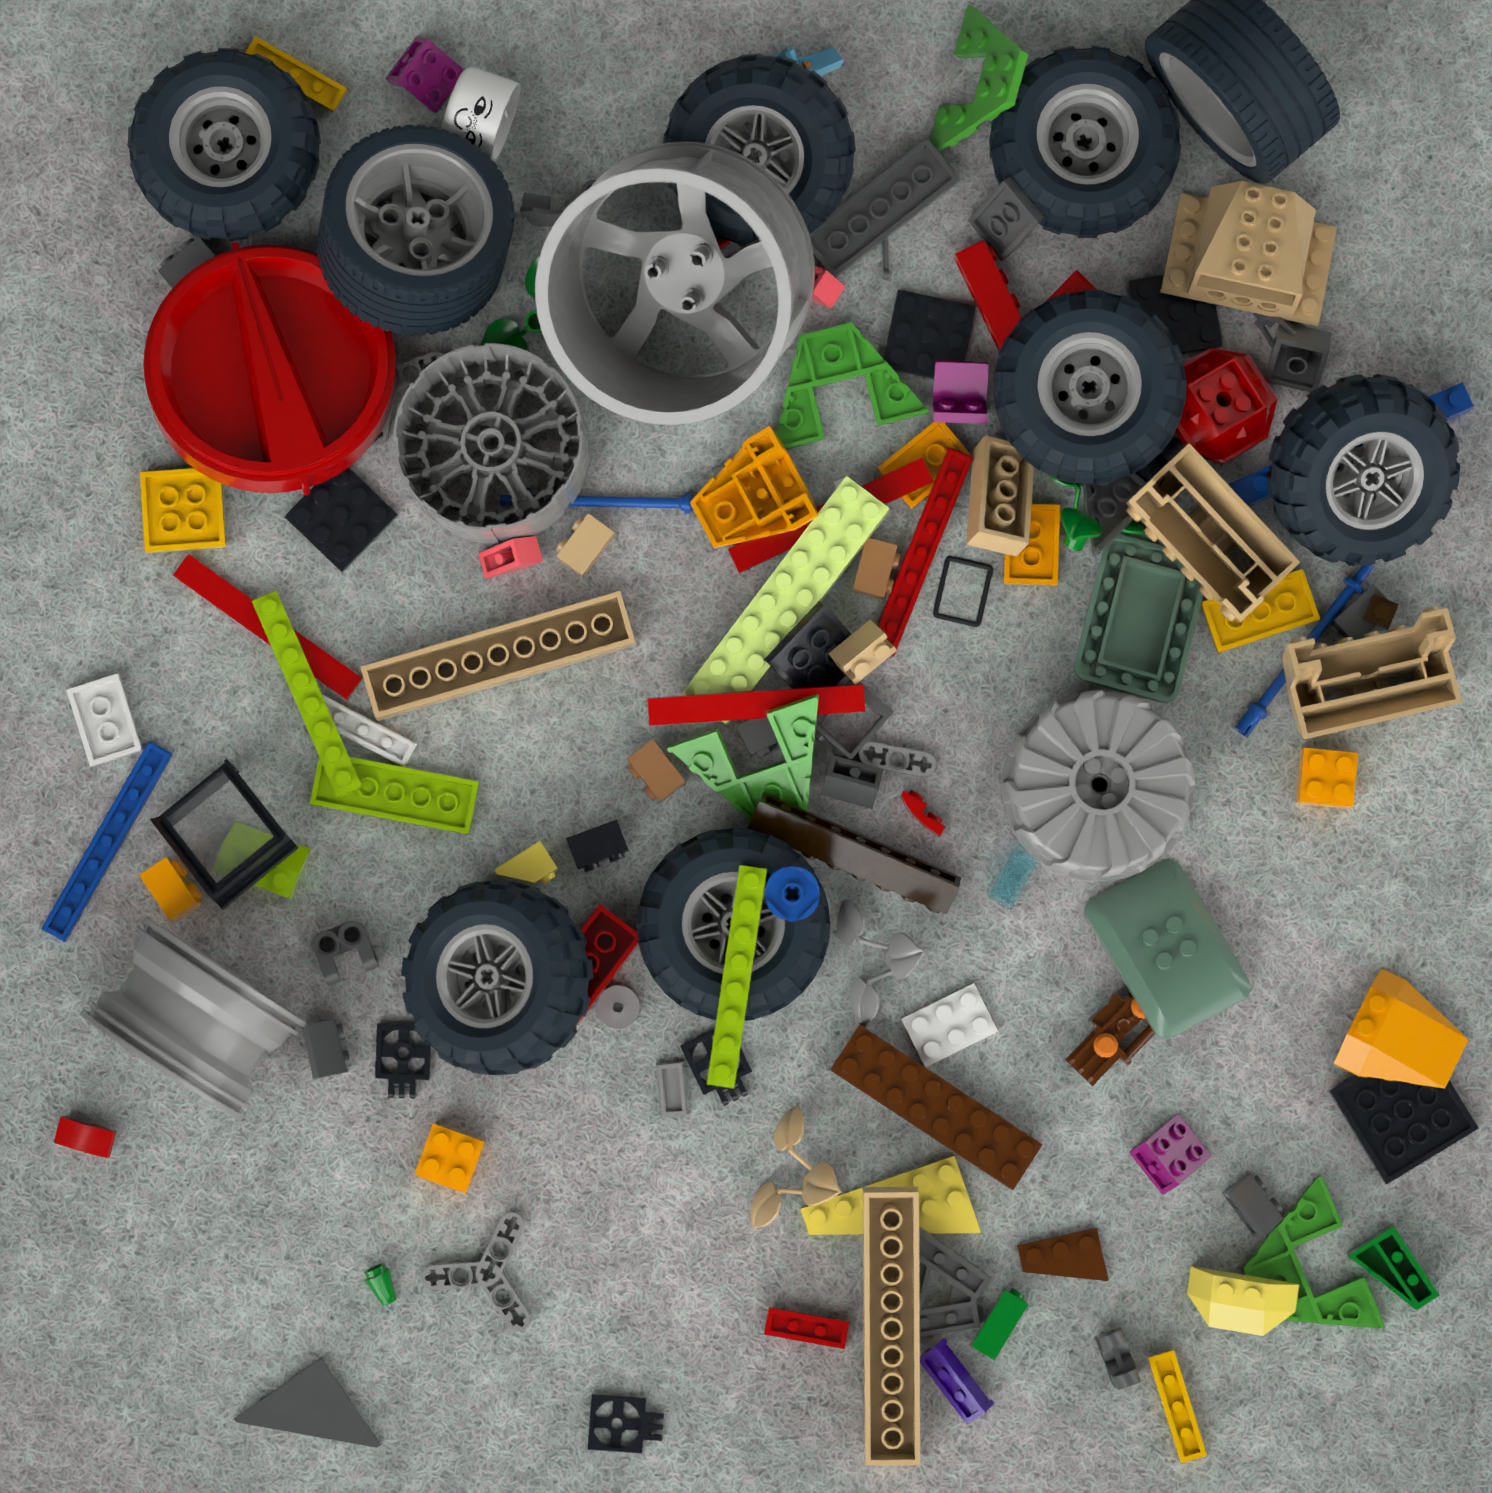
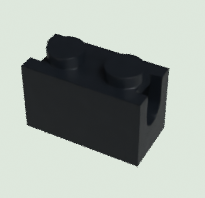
M617 819L566 838L577 869L583 868L584 872L599 868L598 862L609 859L610 863L625 858L624 853L629 851Z

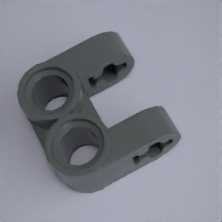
M348 921L329 930L321 931L315 936L313 949L328 986L341 982L333 957L357 948L366 972L379 967L369 935L362 924ZM355 927L360 931V937L356 942L351 943L347 940L346 933L350 928ZM326 937H331L334 940L335 945L330 952H324L321 948V941Z
M1121 1327L1095 1336L1113 1387L1120 1390L1141 1382Z

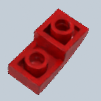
M910 790L909 793L903 791L900 798L910 814L923 827L940 837L946 827L941 824L943 819L930 812L927 816L922 814L927 803L923 802L924 797L913 790Z
M60 1116L54 1143L88 1154L110 1158L116 1131L97 1124H87L67 1116Z

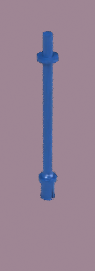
M685 493V495L679 498L577 496L573 504L570 503L568 506L679 508L681 511H684V514H690V511H694L690 501L696 495ZM500 494V505H513L512 496Z
M1373 564L1361 566L1352 579L1348 577L1343 578L1346 587L1307 636V640L1314 638L1316 644L1355 592L1358 594L1364 592L1360 585L1374 568ZM1284 668L1258 702L1249 703L1247 712L1237 725L1234 726L1235 730H1238L1243 736L1248 738L1258 722L1266 718L1267 706L1286 683Z

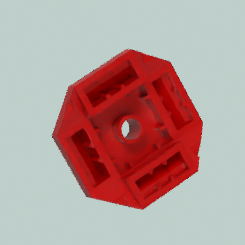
M1209 348L1184 363L1187 381L1186 401L1181 420L1175 432L1185 447L1190 443L1204 459L1222 466L1268 438L1278 399L1249 354ZM1216 397L1221 398L1225 402V407L1217 403Z

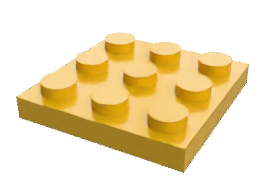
M194 468L140 472L145 553L226 547L223 486L221 483L208 478Z

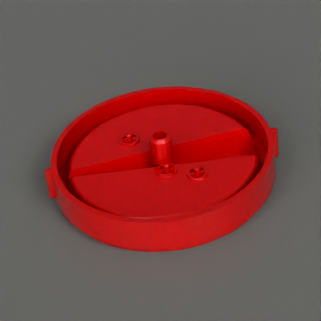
M233 242L231 251L219 254L203 262L185 275L169 291L152 320L147 334L143 365L147 394L155 420L166 440L183 460L200 473L221 484L257 493H282L302 489L303 494L307 496L310 494L309 487L337 476L362 457L380 434L389 416L394 400L397 374L392 333L390 330L387 332L380 327H373L369 322H363L359 319V316H354L349 312L348 308L346 309L341 304L340 300L335 298L333 291H330L327 281L323 278V270H320L317 252L300 247L274 244L252 245L240 248L238 242Z

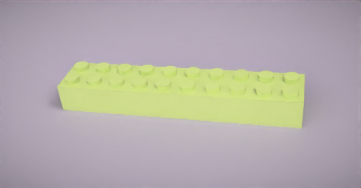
M846 476L819 511V516L812 520L683 692L686 695L754 691L771 669L764 659L816 603L824 599L889 513L890 508ZM722 721L726 725L730 723V721Z

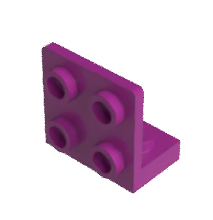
M416 36L385 79L394 86L404 88L431 112L437 113L453 91L464 69L429 39Z
M935 361L932 402L933 422L987 424L988 362Z
M1179 1114L1173 1116L1152 1136L1129 1152L1162 1195L1180 1185L1211 1157V1154Z

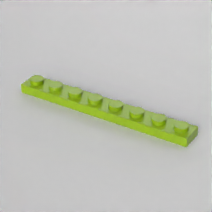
M277 590L253 600L254 608L337 798L362 788Z
M739 866L707 1079L708 1085L734 1088L767 869Z

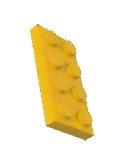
M1300 569L1287 574L1263 597L1265 600L1241 622H1237L1235 619L1229 621L1220 612L1221 606L1214 599L1201 602V608L1217 654L1319 621L1320 617L1304 570Z

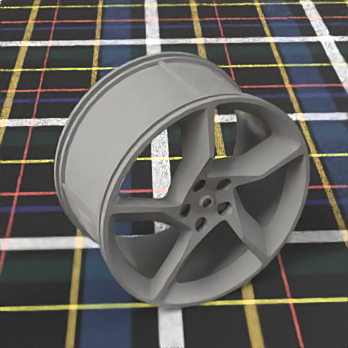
M668 142L650 146L628 155L607 169L588 190L579 195L564 210L553 225L540 254L535 281V300L541 331L550 352L565 375L578 389L604 408L621 416L651 424L677 425L703 421L728 411L750 396L767 378L779 357L797 336L808 314L815 283L813 247L808 229L795 202L771 174L752 160L732 150L701 142ZM643 182L677 183L679 209L683 226L677 231L634 232L599 220L597 212L607 198L619 188ZM705 192L717 197L739 213L760 239L748 243L724 257L706 214ZM585 247H593L642 260L636 306L617 333L612 337L608 336L598 323L586 296L582 275V256ZM773 267L778 289V317L774 333L760 348L738 321L717 302L749 274ZM663 310H666L685 322L705 331L725 357L729 366L725 370L710 374L679 375L649 367L639 362L637 356L658 323Z

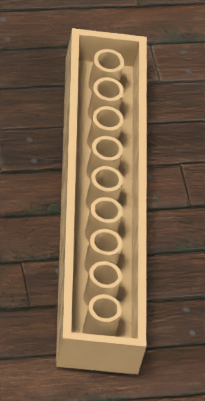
M617 591L361 666V671L375 719L381 721L634 647L636 642L621 591Z
M863 1187L865 1466L920 1465L918 1187Z

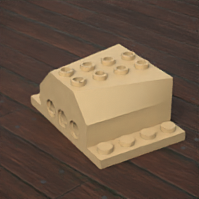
M1238 181L1212 186L1207 198L1181 193L1160 292L1318 326L1337 227L1314 222L1316 209L1295 192Z

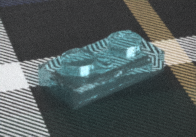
M1013 849L987 897L1012 910L1037 862Z

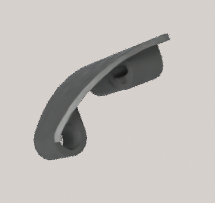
M596 180L587 181L582 187L581 194L588 190ZM524 193L520 215L521 217H526L533 226L553 227L564 210H550V196Z

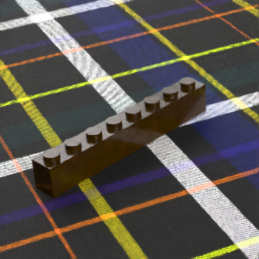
M764 792L761 794L747 828L772 835L787 843L791 848L800 851L808 859L823 861L834 870H844L851 873L857 880H867L876 884L883 891H893L900 894L904 900L923 904L934 913L941 912L947 915L960 887V876Z

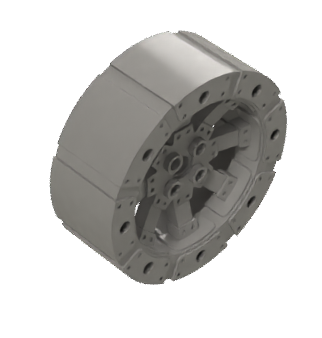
M485 343L484 346L474 347V345L462 347L441 356L428 365L419 374L420 377L415 383H411L404 394L396 414L393 431V442L396 447L394 454L398 470L405 485L421 508L432 520L438 521L440 526L448 532L470 541L487 544H500V541L531 537L554 524L565 514L564 510L570 503L573 504L584 484L590 459V446L587 442L589 434L585 419L571 389L562 376L553 367L550 368L546 365L543 359L531 352L518 347L495 343ZM518 371H523L525 373V376H522L519 380H516L515 374ZM457 378H462L464 385L456 387L454 381ZM489 384L500 385L502 392L497 405L493 407L491 412H487L484 407L480 406L475 396L477 395L475 389ZM524 391L533 396H538L545 405L539 409V412L531 416L513 420V410L516 402ZM457 400L459 404H462L468 415L466 416L468 423L458 427L442 423L439 418L446 406ZM569 408L572 410V415L565 418L562 415V411ZM418 425H423L425 427V431H420L417 434L415 432V428ZM483 427H489L488 429H485L481 432V429ZM548 427L549 429L558 427L562 438L560 454L555 452L547 453L535 449L526 441L532 438L531 435ZM509 434L516 436L513 442L506 441V437ZM490 439L499 440V445L493 450L486 449V443ZM440 440L453 443L456 447L461 448L451 459L441 465L431 467L428 460L430 442H438ZM476 452L482 453V458L478 461L473 460V455ZM500 460H507L505 463L498 465ZM517 465H531L543 469L546 473L552 475L546 490H542L537 496L533 497L529 490L525 489L519 478L520 473ZM571 468H573L572 473H571V475H570V477H569V476H568V471H569ZM473 471L470 494L466 498L464 505L454 500L453 502L449 500L450 498L442 489L449 484L450 480L461 473ZM496 477L500 479L502 484L506 485L513 498L511 500L514 505V509L506 510L501 514L486 512V499L489 487L493 485ZM429 485L430 492L422 494L421 487ZM474 522V523H476V524L478 525V527H473V526H468V525H469L470 523Z

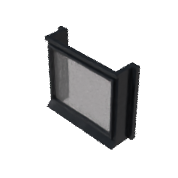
M228 759L224 760L225 763L159 817L150 819L203 890L222 910L299 848L284 832L240 776L237 768Z

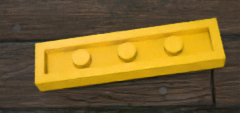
M257 36L254 37L245 52L251 55L257 53L272 60L276 66L284 72H288L295 79L307 98L335 113L348 91L346 87Z
M1174 1349L1147 1357L1180 1463L1207 1456Z

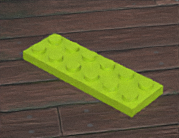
M319 757L310 805L466 835L470 834L479 781L350 757L362 788L337 798Z

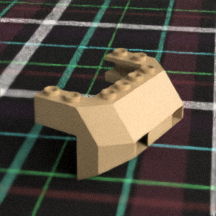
M1190 443L1126 502L1129 506L1126 511L1136 522L1141 520L1146 526L1143 530L1153 542L1158 539L1165 546L1162 549L1163 553L1172 562L1177 559L1182 564L1183 568L1180 571L1191 582L1194 579L1197 580L1202 586L1199 591L1208 601L1214 599L1221 606L1220 612L1229 621L1235 619L1237 622H1241L1265 600L1263 597L1300 563L1295 555ZM1182 490L1199 506L1190 516L1173 500ZM1235 546L1252 562L1242 573L1225 556Z
M1432 606L1424 609L1414 627L1406 628L1405 625H1399L1391 628L1390 632L1380 634L1379 631H1373L1364 634L1362 639L1353 640V637L1340 639L1336 645L1327 646L1326 643L1315 645L1314 638L1307 640L1306 637H1298L1292 639L1290 644H1287L1282 656L1291 710L1297 731L1304 740L1463 703L1449 655V650L1456 640L1448 607L1440 609L1439 606ZM1414 674L1415 681L1391 686L1388 680ZM1340 691L1341 698L1324 701L1323 694Z

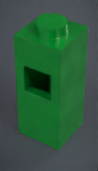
M1011 1288L1009 1292L1003 1289L970 1346L995 1361L1029 1305L1023 1301L1026 1296L1014 1288Z

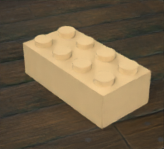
M985 435L973 449L974 458L972 461L966 545L1017 556L1029 544L1034 467L1024 460L1016 449L1011 446L1009 441Z

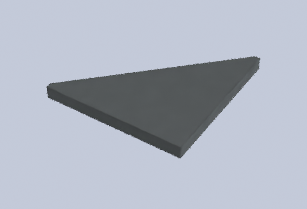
M1136 473L1108 483L1095 485L1082 483L1087 516L1098 521L1103 530L1100 536L1090 538L1093 556L1096 557L1134 520L1126 511L1129 508L1126 502L1147 483Z
M322 1358L234 1419L236 1423L375 1448L381 1445Z

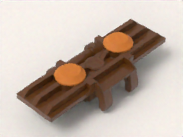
M1115 992L1109 997L1110 1002L1097 1015L1093 1014L1088 1019L1096 1028L1065 1059L1091 1086L1118 1059H1121L1129 1066L1132 1062V1057L1155 1035L1131 992L1124 999ZM1142 1020L1147 1027L1123 1051L1118 1046L1119 1042Z

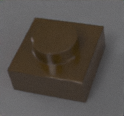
M1373 594L1362 620L1388 630L1399 604Z

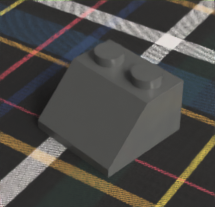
M1286 322L1296 332L1295 335H1291L1278 324L1266 370V382L1307 392L1314 391L1319 386L1330 352L1332 333Z
M332 1019L306 1024L305 1027H302L313 1079L318 1080L347 1073L346 1067L351 1066L348 1050L342 1051L340 1040H345L342 1024H336V1020Z
M1246 1174L1223 1191L1222 1194L1252 1235L1261 1239L1283 1219L1280 1214L1283 1209L1274 1197L1269 1199L1264 1193L1266 1186L1258 1175L1253 1177L1251 1174Z

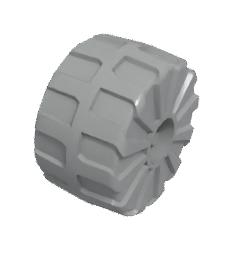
M1092 690L1068 695L1050 703L1038 711L1023 726L1014 739L1005 760L1002 775V798L1008 823L1015 836L1028 854L1048 869L1071 879L1086 882H1109L1124 879L1144 871L1159 861L1174 846L1190 816L1195 787V773L1183 744V737L1174 724L1150 707L1148 702L1132 695L1127 696L1115 692ZM1096 778L1104 780L1106 784V789L1102 793H1097L1092 788V781Z

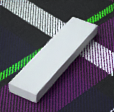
M323 695L339 734L402 767H406L417 743Z

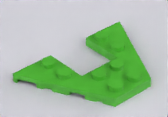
M967 5L960 34L956 40L954 55L963 59L985 57L982 64L980 79L975 89L973 103L939 106L930 138L931 144L938 152L947 146L954 147L962 138H967L979 129V124L985 120L992 121L1001 112L1007 111L1015 105L1028 58V53L1024 49L1018 47L1016 42L1009 39L999 27L992 24L990 19L984 17L977 8L971 5Z
M850 322L799 336L776 435L786 449L825 440L813 388L864 375L877 427L927 415L929 410L860 333L856 326Z
M815 694L767 711V717L785 757V760L738 776L718 728L670 744L667 747V751L675 754L689 766L688 769L697 773L702 778V781L711 789L723 795L738 812L744 813L749 821L762 792L807 811L819 695Z
M1318 1176L1243 1265V1273L1248 1276L1299 1284L1296 1311L1284 1321L1385 1329V1324L1365 1277L1358 1278L1315 1297L1312 1294L1293 1247L1343 1227L1322 1176Z

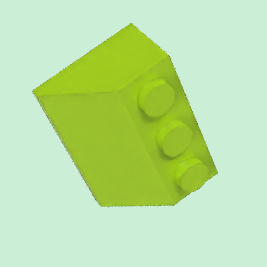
M235 821L222 844L213 871L223 875L229 874L274 836ZM296 844L299 848L253 886L292 900L311 849Z

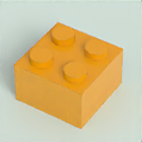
M1314 748L1301 749L1295 803L1346 809L1352 808L1354 806L1358 753Z
M165 857L139 876L168 920L178 922L203 905L200 900L203 894L195 883L187 881L185 876L188 872L180 861Z
M433 1123L414 1175L466 1194L468 1193L486 1141Z

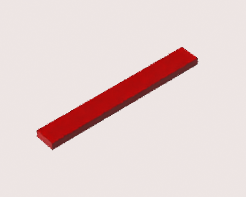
M950 447L946 450L893 583L891 593L887 598L877 626L886 634V639L896 650L974 458Z
M920 458L861 487L887 505L934 481L923 458ZM825 503L816 507L818 513L825 505ZM812 520L796 530L741 542L729 548L728 551L739 574L791 550Z
M188 554L173 576L270 645L252 603L253 600ZM294 630L314 677L345 700H348L363 678Z
M864 685L647 698L649 726L768 718V710L815 694L819 695L817 715L865 712Z

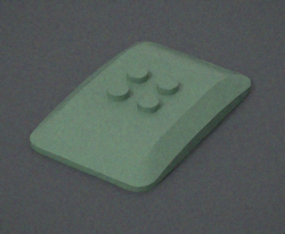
M1119 534L1102 551L1074 662L1073 671L1079 680L1160 703L1168 704L1176 700L1180 692L1203 594L1199 591L1202 586L1197 580L1194 579L1191 582L1180 571L1183 568L1182 564L1177 559L1172 562L1163 553L1162 549L1165 546Z
M1173 860L1161 861L1091 898L1085 906L1086 918L1153 1032L1158 1037L1171 1039L1248 997L1251 985L1245 972L1204 902L1177 862Z

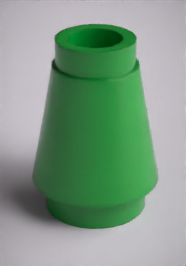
M384 1263L375 1265L364 1272L366 1276L365 1282L382 1306L389 1305L397 1300L390 1270L385 1267Z

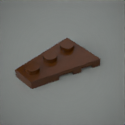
M1097 1228L1017 1245L1022 1271L1025 1273L1109 1281Z

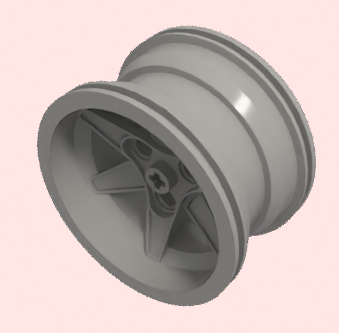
M144 917L142 921L147 924L145 930L140 927L136 929L141 934L133 949L132 962L136 966L119 991L102 992L96 1002L92 1000L87 1002L92 1009L90 1011L82 1009L80 1015L110 1038L179 1084L228 1114L243 1120L245 1114L240 1110L242 1107L248 1110L251 1108V1105L247 1102L253 1092L249 1074L265 1050L272 1052L281 1047L291 1034L298 1037L300 1033L295 1030L296 1026L299 1024L305 1027L307 1022L254 986L235 976L225 967L151 919Z

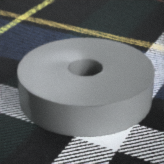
M616 985L609 987L601 993L597 1000V1014L600 1020L608 1027L614 1029L626 1028L633 1024L639 1015V999L631 989L625 986ZM616 1002H621L624 1007L619 1013L613 1010V1005Z

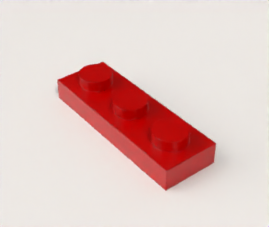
M769 1307L764 1335L845 1349L849 1321Z

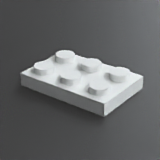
M118 673L66 690L90 767L143 751Z
M974 983L901 1019L925 1068L998 1032Z

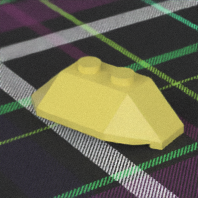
M1191 1266L1187 1294L1209 1327L1263 1336L1296 1311L1299 1284Z

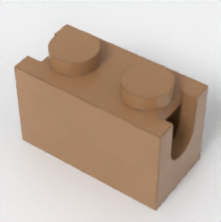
M872 538L866 541L852 592L882 600L885 594L890 595L894 579L889 578L892 568L897 569L901 553L896 552L898 545Z
M653 739L627 758L630 765L626 768L636 780L641 777L647 785L643 790L652 801L657 798L661 803L686 784V781Z

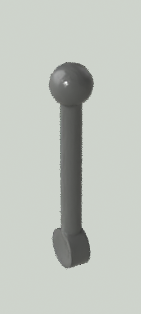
M887 238L882 242L884 279H889Z

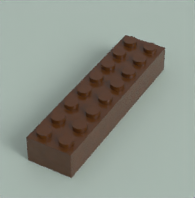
M861 1025L857 1027L830 1069L831 1072L1011 1190L1015 1189L1043 1145Z

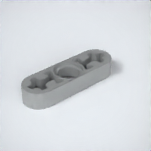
M875 742L866 743L859 751L861 763L887 771L928 777L936 768L934 757L926 752ZM869 747L875 748V753L883 755L882 749H887L888 752L885 756L886 765H880L882 760L880 758H873L872 762H868L867 756L863 755V751H868ZM894 752L902 753L905 757L904 765L898 768L893 767L889 761L890 755ZM909 754L915 755L913 761L920 762L923 757L927 758V763L931 764V768H927L925 772H920L919 766L912 765V771L906 770L910 761Z

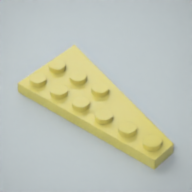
M955 1156L864 1186L918 1187L919 1226L930 1234L981 1233ZM863 1187L835 1196L824 1203L800 1209L809 1235L863 1234Z

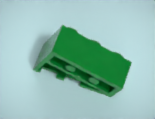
M1393 1223L1347 1252V1257L1386 1285L1415 1310L1422 1308L1440 1296L1438 1289Z

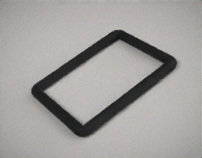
M953 556L946 557L934 604L933 616L938 619L972 627L980 626L993 574L992 566ZM950 561L988 570L976 622L938 613Z

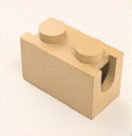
M589 513L585 518L579 517L572 527V530L575 532L569 540L564 538L556 548V551L559 552L556 556L557 559L582 578L585 577L615 536L611 529Z
M869 620L833 649L829 655L839 669L856 685L897 650L886 639V634L874 622Z

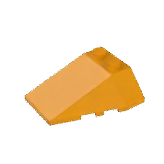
M771 426L746 439L741 445L742 448L732 459L729 458L724 464L725 467L715 478L712 477L690 501L713 548L793 531L819 516L811 493L790 454Z
M1381 968L1344 1039L1334 1065L1360 1077H1374L1388 1081L1395 1080L1445 1089L1469 1039L1407 980Z

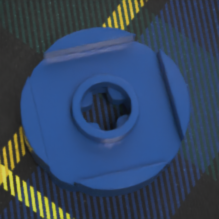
M793 866L776 871L769 878L765 891L766 903L770 911L779 919L790 922L803 920L815 911L820 896L818 882L815 877L806 869ZM797 887L800 890L797 893L800 898L797 901L794 899L788 901L785 898L787 896L786 888L794 889Z

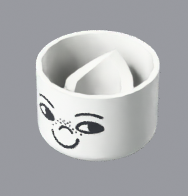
M475 67L466 68L459 76L452 91L444 115L442 129L448 130L451 134L456 133L462 139H468L471 141V144L477 145L481 148L482 152H485L490 157L491 161L495 162L504 147L516 113L521 90L520 83Z

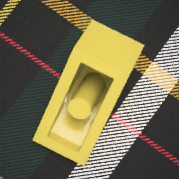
M539 841L496 868L495 872L499 876L534 884L541 881L542 885L556 877L554 872L559 869L542 842Z

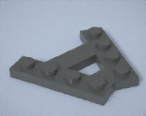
M919 1226L920 1338L979 1328L980 1322L976 1300L992 1279L991 1276ZM931 1270H933L953 1284L949 1302L923 1307Z

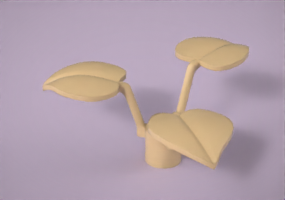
M798 1106L791 1108L779 1121L774 1132V1144L781 1151L788 1149V1152L811 1172L806 1174L803 1179L802 1185L804 1189L778 1188L776 1190V1185L773 1182L765 1183L758 1189L751 1206V1223L755 1229L767 1226L777 1217L781 1208V1198L779 1195L783 1193L802 1194L804 1203L809 1206L824 1203L841 1193L833 1167L829 1163L820 1162L813 1167L794 1150L793 1145H797L801 1141L804 1133V1119L802 1111Z

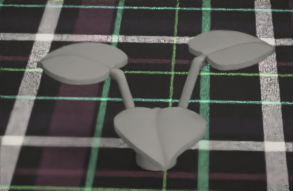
M847 899L842 903L837 919V931L840 940L847 946H853L858 941L862 944L889 950L885 956L886 965L891 968L890 970L869 978L867 982L864 978H857L851 987L850 1002L857 1021L862 1026L867 1027L868 1023L875 1018L880 1003L878 992L872 984L891 974L898 979L906 978L919 964L926 951L918 946L907 934L901 932L893 935L889 945L864 939L861 936L866 927L863 914L855 903Z

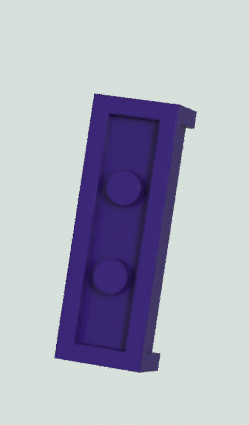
M943 1338L933 1348H928L920 1356V1364L964 1422L969 1424L984 1414L994 1402L992 1399L989 1400L946 1344L948 1341Z

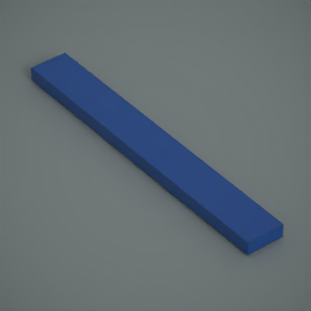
M148 741L43 924L42 930L63 942L67 941L172 758V753Z

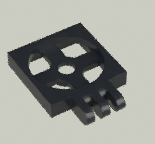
M377 1024L375 1079H388V1098H394V1087H399V1098H405V1088H410L409 1097L410 1099H415L416 1080H430L431 1046L412 1047L409 1043L410 1031H415V1025ZM398 1030V1043L394 1046H382L385 1037L392 1031ZM401 1047H406L409 1051L408 1055L404 1058L398 1054V1050ZM382 1057H394L397 1061V1074H393L386 1069L381 1061ZM412 1058H424V1065L414 1074H408V1062Z
M714 1029L680 1047L703 1095L716 1089L723 1106H726L729 1103L724 1094L729 1092L733 1101H736L738 1097L734 1089L739 1087L743 1097L748 1095L740 1077L751 1073L752 1070L740 1047V1063L736 1073L734 1088L707 1084V1081L699 1073L709 1069ZM702 1042L707 1051L706 1057L694 1063L693 1052L697 1044Z
M592 1394L588 1450L642 1454L643 1440L662 1441L663 1435L652 1434V1429L663 1430V1424L653 1423V1418L664 1419V1413L645 1412L646 1398ZM608 1401H613V1410L609 1417L596 1416V1411L599 1407ZM624 1402H628L637 1410L639 1419H627L624 1416ZM615 1418H619L622 1421V1427L619 1429H615L612 1426V1420ZM595 1428H607L611 1432L610 1445L603 1444L597 1438ZM625 1430L638 1431V1436L632 1443L627 1446H621V1437Z

